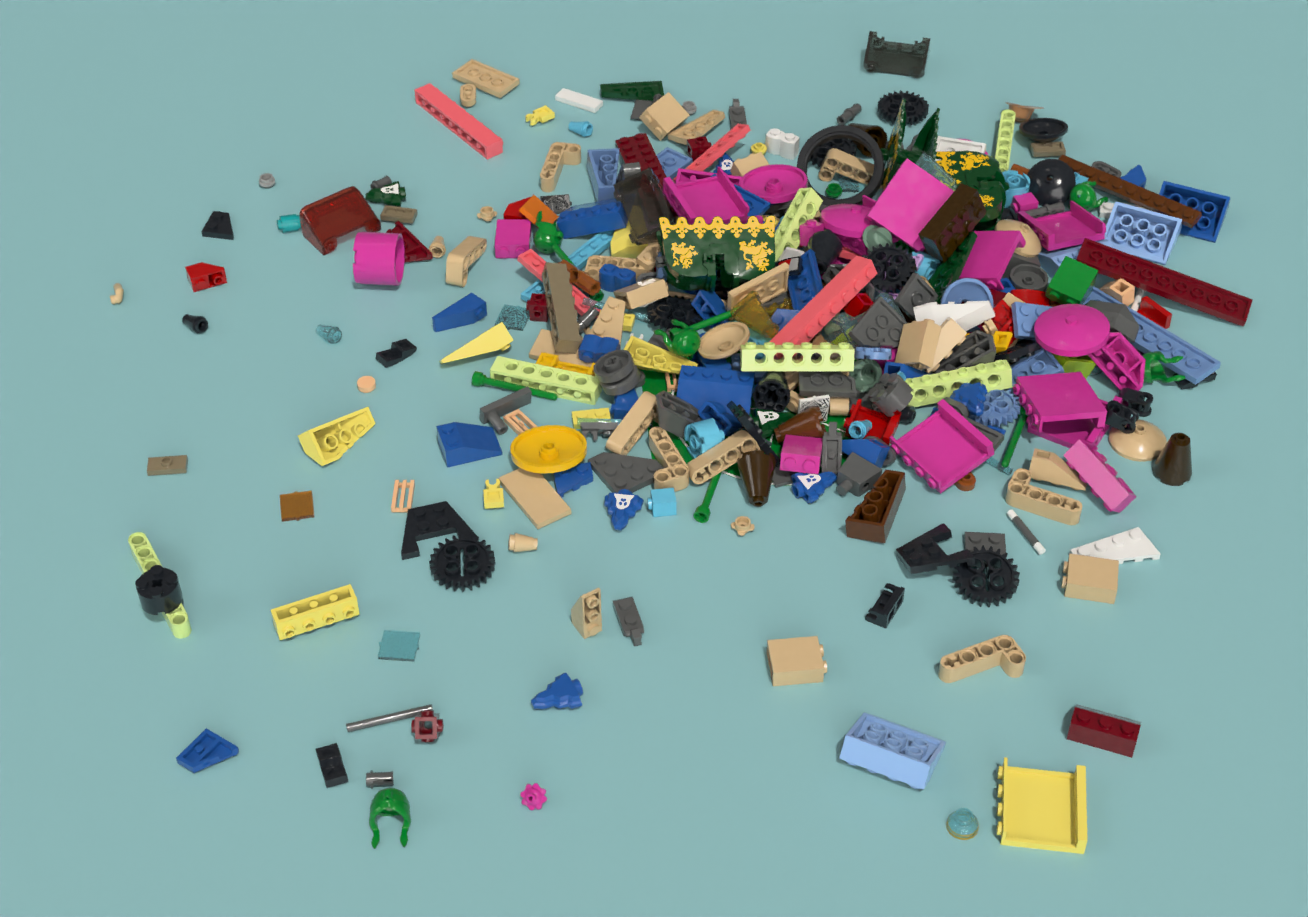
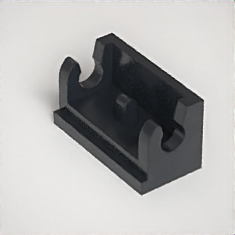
M887 583L884 587L890 589L893 593L883 590L873 608L869 609V614L865 618L866 621L885 629L902 605L905 592L904 587L900 588L890 583Z

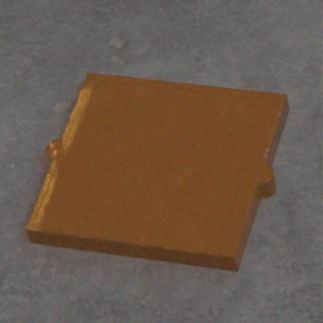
M295 491L294 493L280 495L282 522L300 521V519L314 517L312 491Z

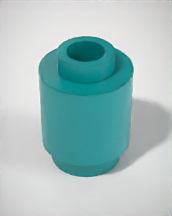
M301 215L279 216V220H277L278 230L285 233L298 231L300 228H303Z

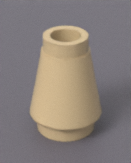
M436 236L429 246V250L435 258L442 257L446 252L444 239L441 236Z
M518 533L510 534L508 550H513V553L537 550L538 538Z

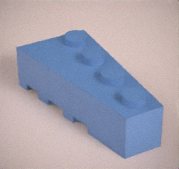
M620 148L592 149L587 152V169L596 201L613 199L615 197Z

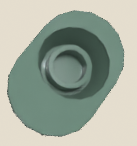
M870 225L864 229L862 235L863 242L871 252L873 251L872 247L874 246L878 249L879 244L885 247L886 243H888L889 247H892V235L886 228Z

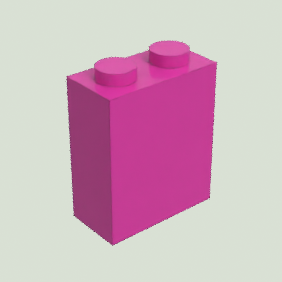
M497 220L495 236L496 258H518V255L531 249L532 228L530 220Z
M785 435L781 451L780 470L819 474L823 438Z

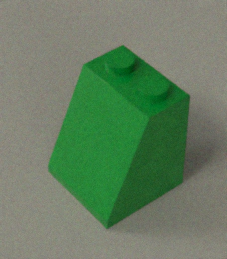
M1065 256L1047 287L1045 297L1062 305H1083L1093 291L1099 270Z

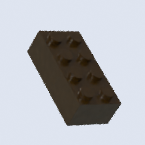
M961 183L918 235L928 255L945 263L977 223L985 216L987 211L977 189Z

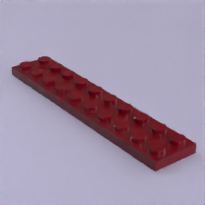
M638 133L635 136L622 137L619 140H615L616 147L620 148L619 154L624 164L636 162L640 164L641 178L636 187V193L649 222L659 221V217H677V213L662 192L663 178H666V175L647 134Z
M1087 238L1084 239L1076 261L1099 270V274L1115 280L1122 278L1137 288L1243 327L1253 299Z

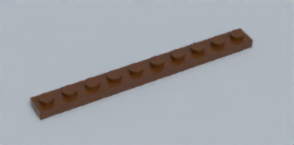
M1062 154L1058 159L1068 164L1073 172L1088 178V181H1096L1095 188L1150 211L1182 219V224L1193 228L1202 217L1201 212L1068 156Z

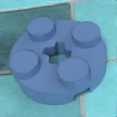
M856 347L854 358L891 360L892 352L890 348Z

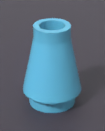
M571 121L569 123V130L587 137L592 134L593 125L588 121Z
M871 421L852 422L849 426L851 437L855 439L864 438L868 431L872 429Z

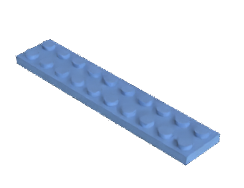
M1093 287V291L1083 303L1085 305L1090 300L1123 304L1096 287ZM1127 306L1140 327L1135 343L1130 342L1136 349L1143 353L1161 351L1165 358L1183 356V359L1177 363L1159 362L1177 374L1185 376V379L1195 385L1220 368V361Z

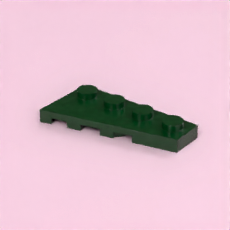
M662 81L600 84L601 97L653 101L656 94L664 96Z

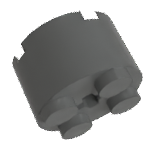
M884 373L879 379L880 382L868 392L870 400L886 416L890 417L895 415L893 412L896 410L902 411L910 403L913 397L911 391H914L899 374L892 373L889 375Z

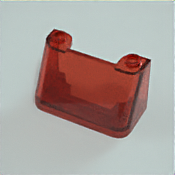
M350 186L304 206L299 215L303 236L323 256L336 249L337 238L361 227H364L367 232H378L381 230L380 220L355 186Z

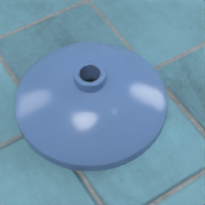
M962 278L954 281L946 288L941 298V304H948V302L961 304V302L966 303L967 301H990L993 308V297L990 290L984 283L973 278ZM975 326L966 332H973L980 328Z

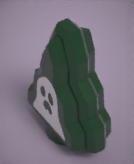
M399 181L384 185L382 188L369 190L365 194L366 200L372 203H384L396 207H401V202L406 200L405 187H400Z
M755 409L754 417L751 418L764 433L761 437L767 438L775 433L774 429L778 428V425L796 415L788 412L776 413L773 410Z

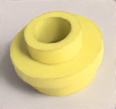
M760 142L751 146V152L754 154L761 152L765 155L767 151V146Z

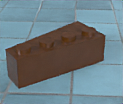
M885 470L873 485L871 492H867L863 502L857 505L852 516H848L845 520L847 537L886 543L906 490L905 472Z

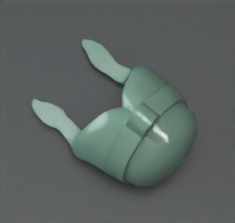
M858 359L854 362V371H849V375L855 379L856 389L864 393L869 392L875 383L880 382L882 369L873 359Z

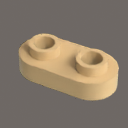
M464 84L460 87V102L463 106L472 107L476 103L475 85Z

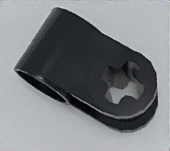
M1122 388L1118 397L1122 398L1121 404L1135 409L1141 417H1147L1151 414L1152 394L1130 388Z
M1109 401L1105 407L1107 410L1105 424L1126 434L1133 433L1136 429L1135 422L1139 419V413L1118 401Z

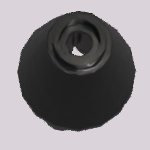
M829 229L814 233L808 241V250L812 249L815 252L820 274L824 273L829 265L838 259L843 249L839 237Z
M766 371L756 384L753 391V400L758 409L773 410L774 412L785 410L790 401V390L784 371Z

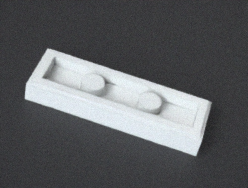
M565 88L555 95L556 101L596 113L603 106L602 100Z

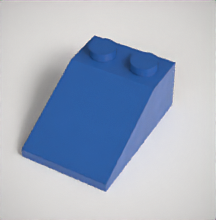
M459 422L436 426L438 443L447 468L503 455L493 427Z

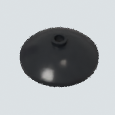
M1035 118L1021 123L1019 132L1024 137L1035 142H1051L1064 136L1068 132V125L1064 121L1054 118Z
M1057 159L1042 160L1036 163L1027 173V176L1030 178L1029 193L1032 192L1039 201L1038 205L1041 206L1066 202L1070 198L1071 190L1076 185V178L1072 168L1065 162ZM1048 177L1053 178L1051 181L1047 180Z

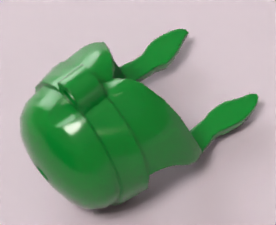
M1096 181L1078 183L1070 192V201H1074L1087 211L1100 207L1103 202H1108L1109 199L1108 197H1103L1096 201V193L1091 187L1096 186Z
M539 211L535 222L538 231L534 234L533 242L538 251L552 254L554 253L552 249L553 244L561 246L563 232L557 231L556 222L553 224L541 222L542 211Z
M676 319L671 320L673 325L681 326L683 329L674 337L673 342L669 339L666 332L660 329L654 330V334L663 337L664 344L668 350L677 356L691 360L693 354L700 348L701 338L699 333L684 322Z
M1161 351L1148 352L1142 355L1146 359L1144 382L1153 383L1154 380L1163 383H1170L1186 378L1183 375L1167 378L1159 362L1177 363L1183 359V356L1165 358Z
M382 789L376 793L370 806L369 825L374 834L371 842L372 847L376 849L380 841L377 815H401L403 817L400 842L405 847L408 842L407 832L411 824L409 801L404 792L399 789Z

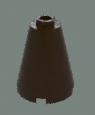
M850 123L848 125L865 131L876 141L880 149L885 148L887 133L884 132L882 127ZM852 140V143H855V146L863 155L872 158V155L865 146Z
M1174 433L1171 435L1153 465V475L1159 477L1163 484L1181 486L1183 482L1190 481L1192 476L1190 438L1184 433Z
M761 450L745 452L742 454V458L737 459V466L748 501L756 507H761L768 502L776 465L775 456L771 453L766 455Z

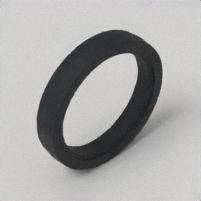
M836 125L818 131L807 140L798 156L797 168L804 171L806 175L808 162L814 151L825 142L839 138L852 139L865 146L874 160V171L868 185L861 192L849 198L832 199L825 197L811 186L808 178L807 188H812L823 200L821 204L826 206L835 204L863 205V195L872 199L879 190L884 176V158L876 141L865 131L848 125Z

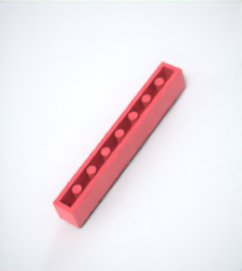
M431 83L414 90L415 100L419 106L487 160L503 153V140L501 137H498L492 130L484 126L483 123L475 119L474 116L466 112L464 108L457 105L455 101H452Z
M856 255L769 342H773L775 345H782L784 342L801 345L803 342H809L878 274L872 260ZM776 353L774 355V359L779 360L783 357L782 353Z

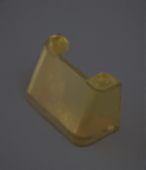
M751 291L731 309L730 314L736 321L746 324L748 328L763 337L772 339L779 332V326L777 323H773L771 317L777 308L793 310L791 299H783L784 303L780 305L774 302L767 308L759 300L758 292Z

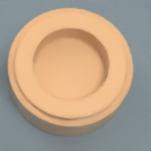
M371 376L360 377L357 380L358 390L363 393L372 392L376 388L375 379Z

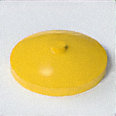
M560 425L539 426L522 432L512 441L510 446L511 458L515 465L529 472H561L578 465L587 454V441L582 433L570 427Z

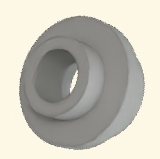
M685 101L682 105L689 115L697 111V107L692 101Z
M264 173L260 175V186L269 188L275 184V178L272 174Z

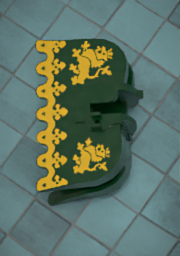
M903 98L887 149H880L885 160L884 176L881 183L882 192L907 158L930 175L933 174L936 165V142L939 128L937 125L940 108H937L926 121L914 142L912 150L908 151L901 149L906 124V99Z
M936 151L935 159L941 160L936 161L935 167L943 169L936 172L938 178L944 179L940 180V182L953 191L962 183L977 189L987 213L972 231H995V226L1001 220V214L1006 204L1005 191L1010 188L999 169V161L989 155L975 151Z
M699 216L695 218L692 225L688 224L685 217H679L675 225H671L667 217H659L660 231L656 232L660 255L664 256L666 266L662 267L664 276L677 289L686 291L704 289V291L714 292L716 270H720L721 286L730 291L775 267V216H767L763 224L759 223L756 216H750L746 224H742L738 216H732L729 224H724L719 216L714 217L711 224H706L705 219Z

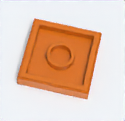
M535 195L519 210L534 225L539 211H542L541 222L553 224L559 217Z

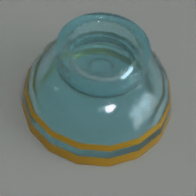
M960 808L948 816L946 829L954 838L968 840L978 833L979 824L977 818L969 809Z

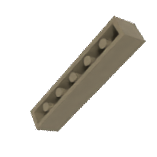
M546 262L541 275L555 352L576 354L581 345L582 336L579 334L580 324L577 322V310L574 308L575 298L572 297V284L569 282L570 272L567 271L566 264Z

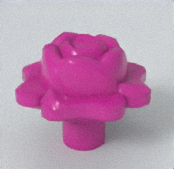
M538 783L533 785L527 784L525 790L520 793L523 798L522 804L526 805L529 810H534L535 807L541 809L543 803L547 801L545 796L546 790L541 788Z

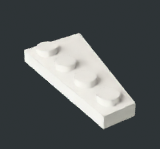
M1139 527L1071 549L1069 552L1070 554L1118 560L1119 564H1123L1127 560L1141 562L1144 558L1158 560L1161 555Z

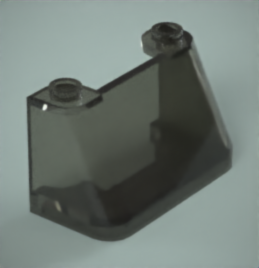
M870 31L864 58V69L869 73L878 72L920 78L925 74L930 52V38L923 37L922 42L918 43V41H915L914 44L885 41V37L879 38L877 32Z
M651 168L613 185L615 188L613 192L615 199L623 204L632 228L629 238L633 244L636 243L639 246L658 242L656 232L660 231L659 217H667L671 225L676 224L669 202L662 192V184Z

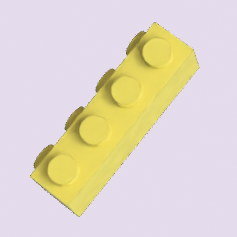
M351 584L271 609L273 624L279 640L360 615L357 597Z

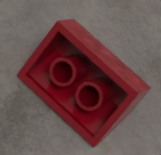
M1076 704L1067 740L1132 758L1141 722Z

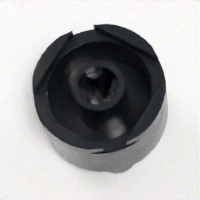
M155 565L143 573L135 582L142 608L149 614L158 615L159 612L170 613L177 609L182 602V591L178 576L171 569Z

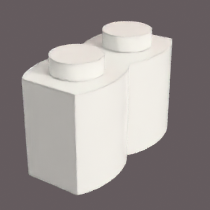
M776 128L770 129L766 134V152L780 155L785 159L794 160L799 154L800 138L793 133H784Z

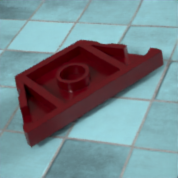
M400 221L395 222V227L392 230H387L386 233L402 234L405 246V262L433 259L432 252Z

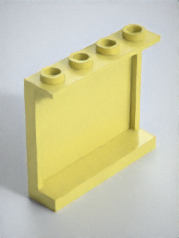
M1004 757L1003 766H998L997 779L1001 780V784H998L997 798H1001V803L998 802L997 816L1001 817V822H997V835L1001 836L1000 845L1084 854L1087 845L1086 766L1076 765L1075 773L1007 766L1008 758Z

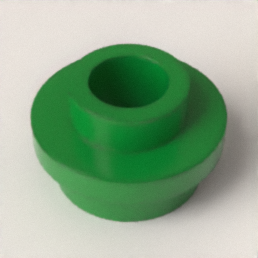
M831 183L826 188V194L832 198L839 197L842 194V188L837 183Z

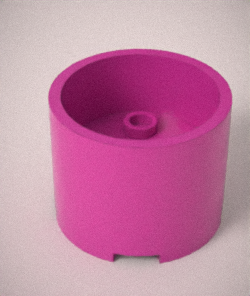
M358 232L353 251H355V263H353L355 282L371 285L400 286L405 265V246L402 234Z

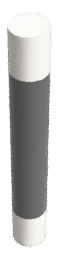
M1013 509L1007 512L1008 517L1038 554H1044L1046 549Z

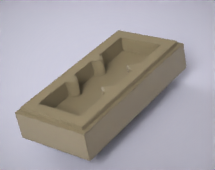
M1062 141L1037 142L1030 145L1033 157H1051L1066 154Z
M385 205L380 218L385 221H400L401 223L413 224L418 213L417 209Z
M187 455L148 458L147 474L152 476L187 473L188 457Z

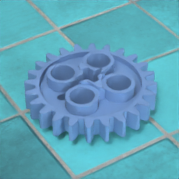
M991 390L985 395L986 400L983 402L985 407L983 414L978 417L969 413L968 417L984 426L996 425L999 428L1000 424L1007 425V421L1013 422V418L1017 419L1018 414H1020L1021 405L1019 397L1011 393V390Z

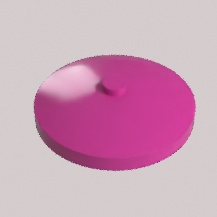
M774 164L761 166L749 171L742 177L740 186L741 188H749V192L771 204H777L793 200L799 188H807L808 182L807 175L801 169L790 165Z
M835 204L824 208L821 212L820 222L824 223V227L842 236L863 238V231L867 226L876 225L881 227L873 220L870 222L865 218L871 209L868 206Z
M1064 304L1044 311L1037 318L1034 326V335L1037 343L1048 352L1067 357L1084 356L1096 352L1107 343L1110 336V323L1102 312L1093 307L1081 304Z

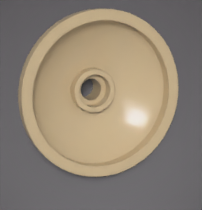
M1011 219L1000 220L996 224L995 231L1020 230L1026 244L1024 248H1016L1015 253L1024 257H1036L1041 252L1040 240L1027 224Z
M728 322L718 325L701 337L698 352L702 357L712 360L733 356L740 351V345H745L750 337L749 328L741 322Z
M1138 419L1135 422V431L1130 434L1123 433L1114 427L1111 428L1108 437L1111 448L1120 456L1132 461L1145 462L1157 459L1167 443L1164 433L1157 426L1145 420Z

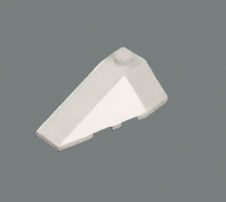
M967 301L965 304H954V302L937 304V302H930L913 307L915 318L918 322L924 321V319H931L940 326L950 317L965 331L995 317L990 301Z

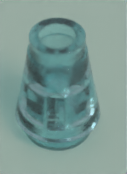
M320 324L316 328V333L331 344L338 343L342 338V332L336 326Z

